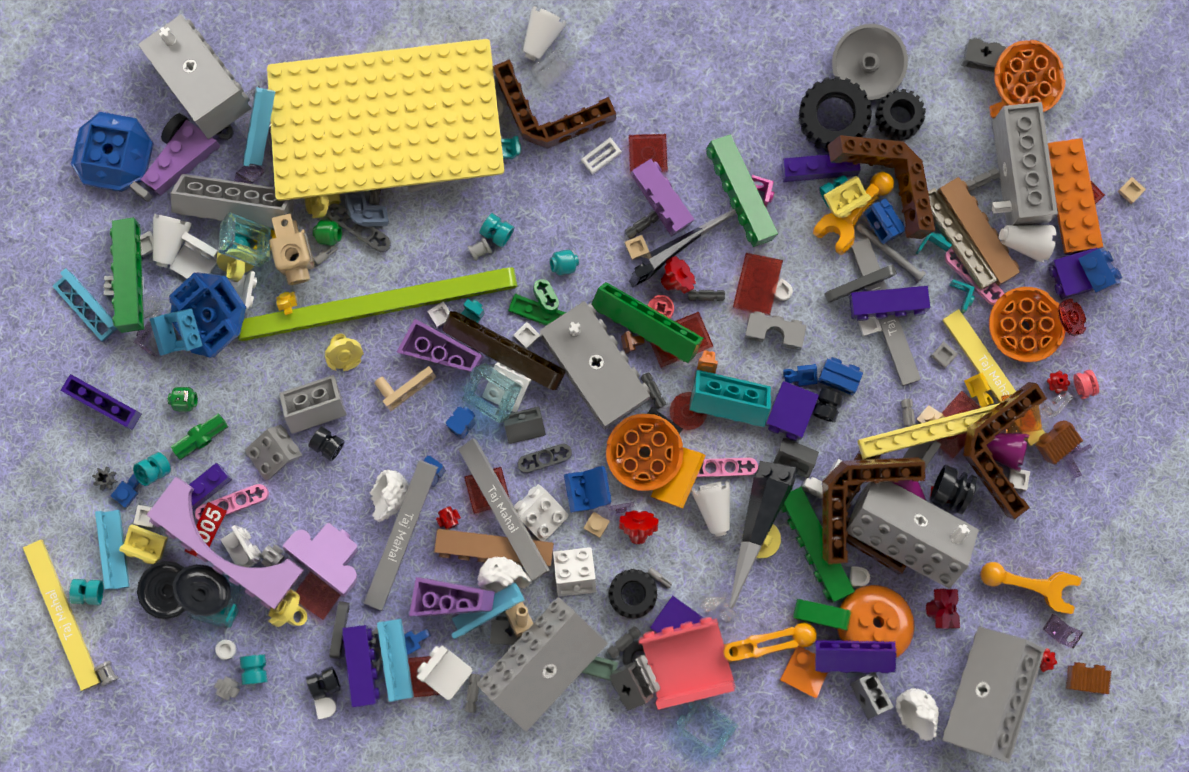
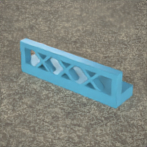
M256 87L243 157L244 166H249L250 164L262 166L275 91Z
M65 268L60 273L63 277L53 285V288L103 342L117 330L113 325L112 317L79 280ZM67 281L71 285V292H63L59 287ZM74 296H81L83 298V306H75L73 304ZM86 309H92L96 313L95 320H88L86 318ZM98 323H105L109 330L101 335L98 332Z
M120 510L96 511L95 516L104 588L114 590L130 587L126 555L119 551L120 546L124 544Z
M513 583L494 595L492 611L464 613L452 618L457 628V631L451 634L453 639L465 635L524 601L525 599L517 584Z
M402 619L378 622L377 627L389 702L412 698L414 695Z

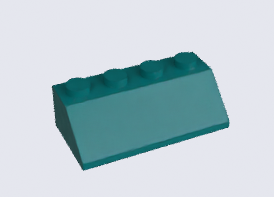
M696 370L690 398V410L731 419L736 422L740 421L754 426L765 427L771 410V386Z

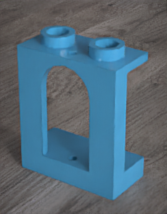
M192 309L167 313L149 319L160 356L203 346ZM172 322L178 323L182 340L177 341Z

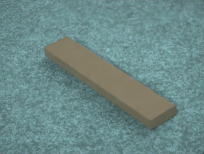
M936 188L929 190L933 221L947 242L952 244L951 248L980 290H983L996 283L998 279Z

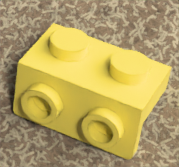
M857 176L823 195L832 214L839 218L850 215L852 210L865 206L867 201L872 199L865 192Z
M132 524L128 528L125 542L120 546L119 551L128 557L142 559L144 563L156 564L162 559L168 538Z

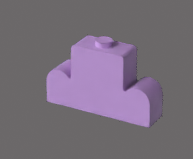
M327 523L313 540H311L307 531L298 530L282 546L286 553L343 597L349 593L357 582L355 569L347 566L348 562L358 551L357 544L349 539L350 535L343 529L339 531L330 523Z

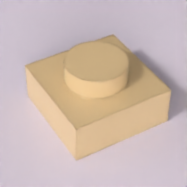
M1131 177L1117 192L1132 204L1146 189Z
M642 235L625 242L631 260L649 253Z
M928 405L916 420L921 424L944 418V415Z
M593 512L583 529L601 538L610 521Z

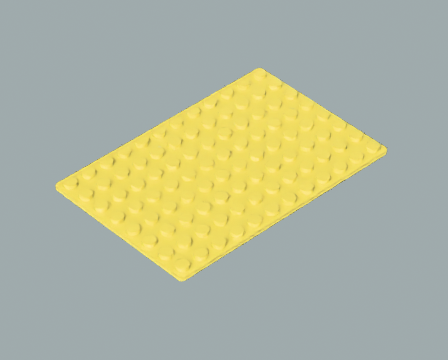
M489 39L284 62L267 66L268 90L275 91L270 121L275 197L278 201L502 175L505 172Z

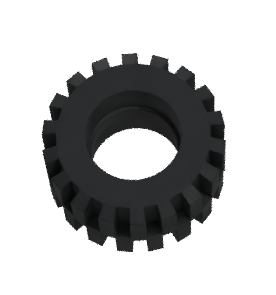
M896 89L893 93L890 91L886 97H883L877 108L875 118H877L876 125H880L879 131H885L884 136L888 137L890 135L892 140L898 137L899 141H903L905 137L909 139L917 133L925 120L924 114L926 113V108H923L924 102L919 101L920 96L918 94L914 96V92L911 90L907 93L906 89H902L901 92ZM894 107L906 109L910 114V121L901 123L894 120L890 110Z
M629 569L615 576L610 584L608 595L613 609L621 616L632 619L645 616L653 609L658 597V590L655 581L648 573L642 570ZM636 582L643 587L645 595L640 604L632 606L623 601L621 591L627 583Z

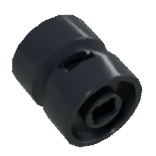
M822 388L818 397L819 403L815 404L812 415L835 423L839 414L837 408L842 406L845 397L833 390Z
M321 426L311 438L308 447L317 453L322 452V456L332 462L343 448L345 441L336 435L331 436V432Z
M332 666L323 669L321 674L314 673L306 677L307 686L315 701L326 697L327 692L333 694L341 690L339 679ZM320 680H322L325 688L321 687Z

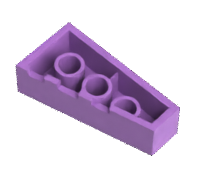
M186 120L141 178V181L161 196L177 183L181 174L191 172L196 165L207 159L212 152L218 150L221 146L214 138L207 139L201 129Z
M650 159L632 170L631 176L672 237L691 225L695 219L685 207L679 195L672 189L670 181L662 175V170L658 163Z
M414 319L397 350V353L473 373L477 372L485 357L417 319Z
M416 577L409 616L427 617L492 611L495 591Z

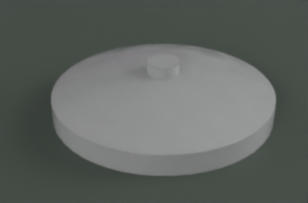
M864 24L848 31L837 43L832 58L834 76H839L842 80H845V78L851 79L850 82L853 84L858 83L862 91L865 90L868 100L883 98L890 91L892 93L903 81L908 67L907 51L901 38L891 29L878 24Z

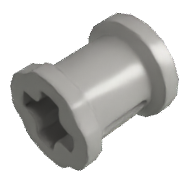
M482 238L479 243L473 246H467L475 261L486 253H492L485 238Z
M111 661L104 662L94 668L102 680V686H106L119 679L111 667Z

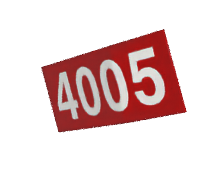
M210 502L207 503L196 525L199 534L209 548L227 512ZM185 549V552L197 557L198 553L195 550L189 551Z

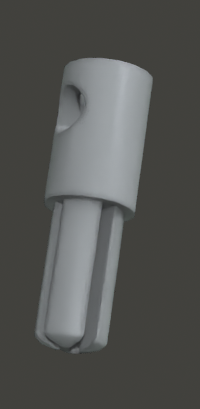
M337 245L331 246L327 250L322 251L317 257H314L313 259L317 265L337 251Z
M651 567L647 572L651 578L660 582L669 589L672 586V583Z

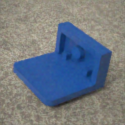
M1099 248L1079 258L1095 293L1114 284L1118 285L1121 283L1122 275L1118 268L1113 267L1111 262L1114 259L1109 251Z
M604 466L584 472L564 474L570 513L589 511L611 504V493Z

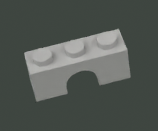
M754 312V314L750 313L744 338L763 342L767 331L777 330L783 337L782 347L801 350L807 325H803V322L799 320H791L789 322L780 316H773L771 318L765 316L762 312Z

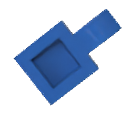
M816 364L797 366V371L784 369L783 377L785 382H798V386L818 384Z
M134 473L129 478L128 483L121 481L110 495L125 508L139 494L135 490L139 482Z
M428 629L416 635L413 630L404 634L407 656L422 648L419 642L432 636Z

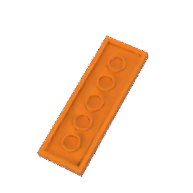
M1083 139L1048 143L1058 212L1057 219L1064 254L1083 252L1093 248L1102 249L1103 242Z

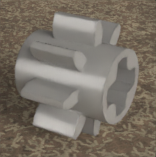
M268 545L260 555L264 559L261 564L266 567L281 564L285 557L281 554L284 550L277 545L273 547Z
M225 676L224 679H218L214 685L218 689L215 694L225 700H229L230 697L236 698L240 689L236 688L238 682L228 676Z

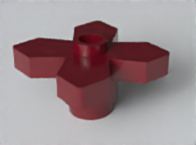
M934 589V599L926 603V614L928 617L935 619L936 629L960 628V616L957 613L956 607L959 601L958 589Z

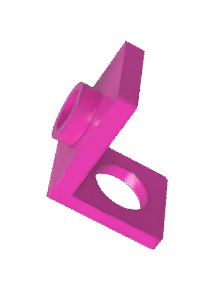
M752 175L753 182L763 183L762 186H755L757 190L765 192L763 203L767 207L768 202L771 203L774 192L771 191L774 181Z

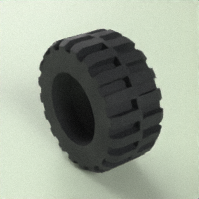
M834 76V79L824 78L822 82L819 83L817 81L814 83L813 87L806 91L805 96L801 100L799 109L801 131L806 135V139L810 143H814V146L818 149L821 147L829 152L828 144L838 136L863 137L868 130L872 117L871 102L868 100L865 90L862 91L858 83H851V79L845 78V80H842L839 76ZM827 99H842L851 106L853 118L847 128L840 131H831L819 123L817 111L821 103Z

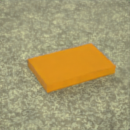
M683 447V461L678 473L669 483L653 490L651 497L683 509L706 455Z

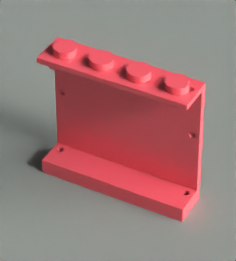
M711 617L700 619V623L696 624L686 622L676 629H673V626L662 629V632L654 634V631L644 633L643 637L640 638L639 644L642 643L647 663L656 677L655 682H658L660 690L656 692L658 710L735 690L736 686L730 664L723 654L724 643L717 618L711 619Z

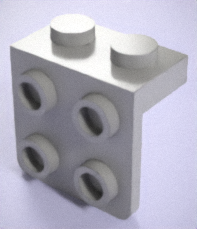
M281 424L267 429L245 450L265 480L271 479L287 463L298 460L302 456L298 446L292 441Z

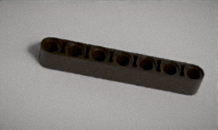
M449 312L443 326V331L446 334L550 390H558L565 375L564 369L461 313Z

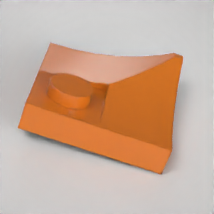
M798 646L795 648L780 680L817 698L828 673L816 671L815 654Z

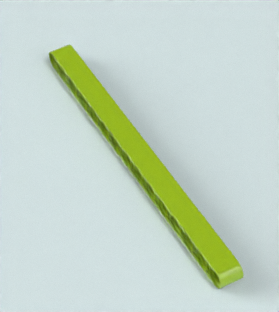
M508 267L292 309L293 313L285 315L284 311L245 318L238 341L253 340L438 304L443 301L449 302L514 289L518 287L515 269Z

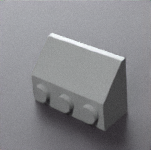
M334 375L279 393L284 418L292 434L347 415Z

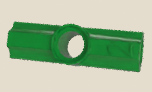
M218 413L205 423L191 428L186 436L170 447L178 459L182 460L196 449H202L208 445L212 438L229 426Z

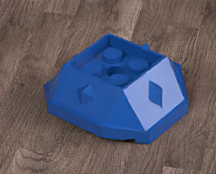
M99 112L79 128L71 165L84 185L122 192L130 188L134 181L136 183L142 182L141 178L149 167L154 143L137 118ZM113 147V151L110 154H106L107 149Z
M195 272L169 295L171 313L192 309L203 346L191 349V353L208 358L215 357L240 335L242 323L245 319L246 306L226 276ZM172 322V324L181 336L178 323Z

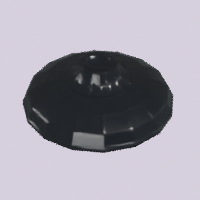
M163 561L153 564L144 571L138 581L137 596L139 604L146 613L155 618L171 619L185 612L177 603L173 594V582L177 573L185 567L176 562Z
M195 564L185 567L177 573L173 582V594L177 603L186 612L195 616L207 617L218 614L227 607L231 598V587L223 574L218 573L208 565Z

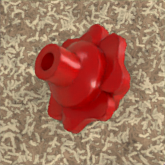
M1060 370L1056 373H1050V378L1047 379L1049 389L1051 391L1055 390L1056 394H1059L1061 391H1067V386L1071 384L1068 380V375L1066 373L1063 374Z
M1049 648L1045 649L1039 668L1042 672L1053 670V665L1057 664L1055 652H1050Z

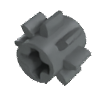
M105 467L104 471L97 468L98 473L92 475L96 481L93 485H100V490L102 491L105 490V487L112 490L111 485L118 482L114 479L117 473L114 471L110 472L109 467ZM104 475L108 476L106 477V482H102Z

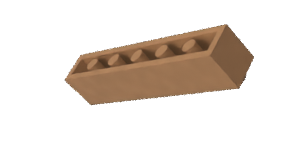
M957 177L940 187L938 193L998 279L996 284L1000 286L1020 273L1018 263L1011 259L1007 246L1001 243L998 238V232L990 226L987 215L979 209L977 199L968 192L966 182L964 180L961 181Z
M437 529L434 552L439 553L438 557L450 558V555L458 556L459 560L469 561L470 557L477 558V562L485 563L489 558L505 557L507 560H513L517 565L523 567L507 537ZM533 540L547 567H551L554 543Z

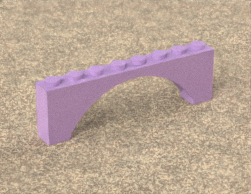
M175 477L148 512L147 516L151 518L149 522L158 528L161 525L166 529L165 533L169 537L180 539L182 541L181 545L189 551L195 550L198 553L197 557L205 563L210 561L214 564L212 568L218 573L223 574L224 572L229 575L228 580L233 584L244 586L246 588L244 591L253 598L255 595L262 600L260 603L270 610L271 607L276 609L305 570L290 559H286L284 563L275 566L250 568L235 565L219 557L207 546L195 525L192 512V492L194 488L179 477Z

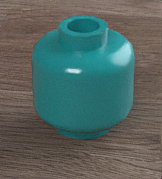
M570 249L554 252L549 261L552 272H555L558 276L574 273L576 266L579 265L578 256L574 255Z

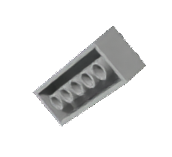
M181 174L171 192L172 213L197 216L199 218H211L218 221L251 224L257 227L264 226L274 229L272 218L292 214L294 208V199L283 201L276 199L274 187ZM282 221V226L285 227L288 221Z

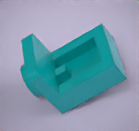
M514 136L511 139L501 138L503 159H514L521 152L519 136Z
M467 299L464 303L465 309L461 314L479 323L485 312L482 309L483 305L476 300L470 301Z

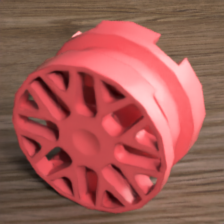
M657 295L648 303V306L670 319L672 318L674 304L669 297Z
M1086 370L1083 374H1074V385L1078 395H1082L1081 399L1089 398V395L1096 396L1099 394L1098 381L1092 370Z

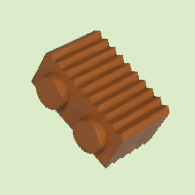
M1063 420L1055 423L1049 433L1041 435L1035 446L1047 462L1055 465L1083 442V439L1071 422Z
M1074 662V666L1068 665L1066 689L1110 694L1111 670H1106V666L1094 665V668H1088L1086 663Z

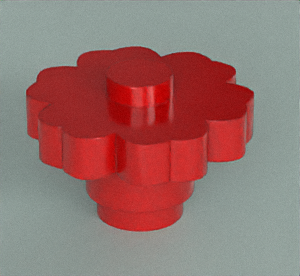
M677 256L666 260V265L664 266L666 271L661 278L663 287L668 291L681 290L684 294L692 291L696 281L694 274L690 272L689 265Z
M633 510L625 512L624 516H620L619 529L624 530V534L629 536L632 543L643 544L648 536H652L653 532L658 531L659 519L655 518L653 513Z

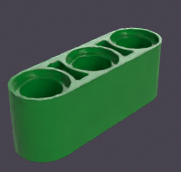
M797 599L793 618L847 631L852 611Z

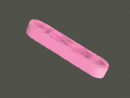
M950 248L945 253L946 263L969 285L975 287L974 290L990 305H994L1004 294L1003 290L996 283L990 285L992 287L990 291L993 294L996 292L999 294L998 299L992 300V294L989 291L986 294L984 293L989 286L980 290L972 277L963 273L962 267L964 265L961 264L958 268L956 265L959 262L956 259H950L951 254L955 253Z
M753 458L704 459L702 465L703 474L698 473L696 478L750 476L758 470V463ZM737 461H741V465H747L749 461L751 465H754V468L751 469V472H748L747 468H741L742 473H738L739 465ZM727 462L734 463V472L728 473L725 470L724 466ZM706 464H715L716 471L708 473L705 470Z
M256 484L210 503L218 506L223 501L227 502L226 516L265 501L268 498L269 491L264 485ZM258 488L264 490L261 498L254 496L252 497L254 501L251 502L248 491H250V494H255ZM239 495L246 496L247 500L244 505L237 504L236 498ZM207 503L196 509L195 516L197 520L200 519V514L203 513L202 510L205 509Z

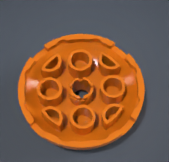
M1036 40L1015 42L1007 47L997 60L994 72L997 92L1007 105L1042 102L1043 112L1057 104L1064 92L1066 83L1063 74L1064 66L1057 53L1045 43Z
M1018 287L1006 292L995 302L989 316V331L994 344L1004 355L1019 362H1037L1052 355L1061 345L1066 333V318L1060 304L1048 295L1049 293L1035 287ZM1023 321L1030 325L1029 330L1023 328L1021 325Z
M635 414L622 420L612 430L607 441L606 459L612 474L623 485L639 491H650L663 487L676 476L683 461V444L675 427L666 419L654 414ZM643 447L650 449V455L646 458L639 455Z
M867 585L854 590L855 592L849 594L840 606L842 609L852 611L848 630L837 629L841 641L895 642L896 658L899 657L909 647L914 635V617L908 603L896 591L885 586ZM874 618L880 620V628L874 626Z

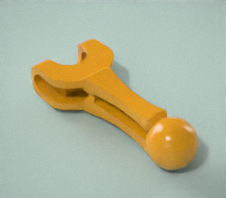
M886 172L874 174L870 179L869 187L865 191L872 199L867 201L865 206L855 208L851 211L850 215L844 218H839L832 213L824 215L814 227L813 234L818 238H822L828 233H837L840 238L835 245L836 253L839 255L846 253L854 244V227L863 215V212L876 202L879 196H885L892 191L894 187L892 176Z
M997 562L986 563L980 571L981 580L988 586L996 587L1004 583L1028 588L1043 595L1046 604L1051 609L1062 613L1074 614L1075 607L1064 602L1062 591L1068 585L1080 586L1082 578L1059 571L1052 574L1048 579L1026 578L1005 571L1004 567Z
M802 622L794 628L788 627L771 633L750 635L744 640L724 644L723 654L726 660L731 662L750 657L757 659L773 652L795 649L798 646L806 648L814 644L817 632L811 624ZM792 636L793 639L772 646L757 647L759 643L776 638ZM729 649L733 651L732 656L729 654Z

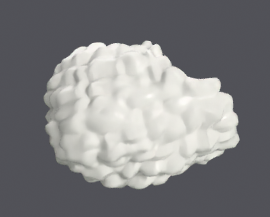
M389 469L384 470L377 476L376 484L373 485L374 488L370 492V495H372L371 500L375 505V512L372 516L378 522L389 519L390 516L398 513L409 487L406 479L400 473L390 471Z
M505 557L489 558L480 568L478 576L479 587L484 590L495 591V593L513 583H516L522 589L529 587V584H531L530 577L523 571L522 567L513 562V560H507Z
M911 688L902 692L896 698V711L899 713L902 725H906L907 729L910 728V730L918 733L920 740L928 741L937 736L939 716L935 700L930 694L921 689Z

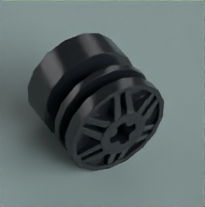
M945 464L935 481L930 502L943 507L950 500L949 510L953 511L957 506L956 512L963 514L973 499L977 477L970 475L968 478V474L963 472L959 479H957L958 470Z

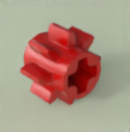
M451 506L438 512L439 517L436 520L440 528L445 527L446 530H450L459 525L457 520L461 519L457 509L452 510Z

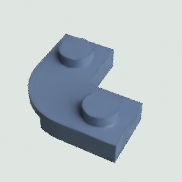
M364 191L345 193L346 208L352 221L367 227L388 226L389 220L386 206L367 207Z

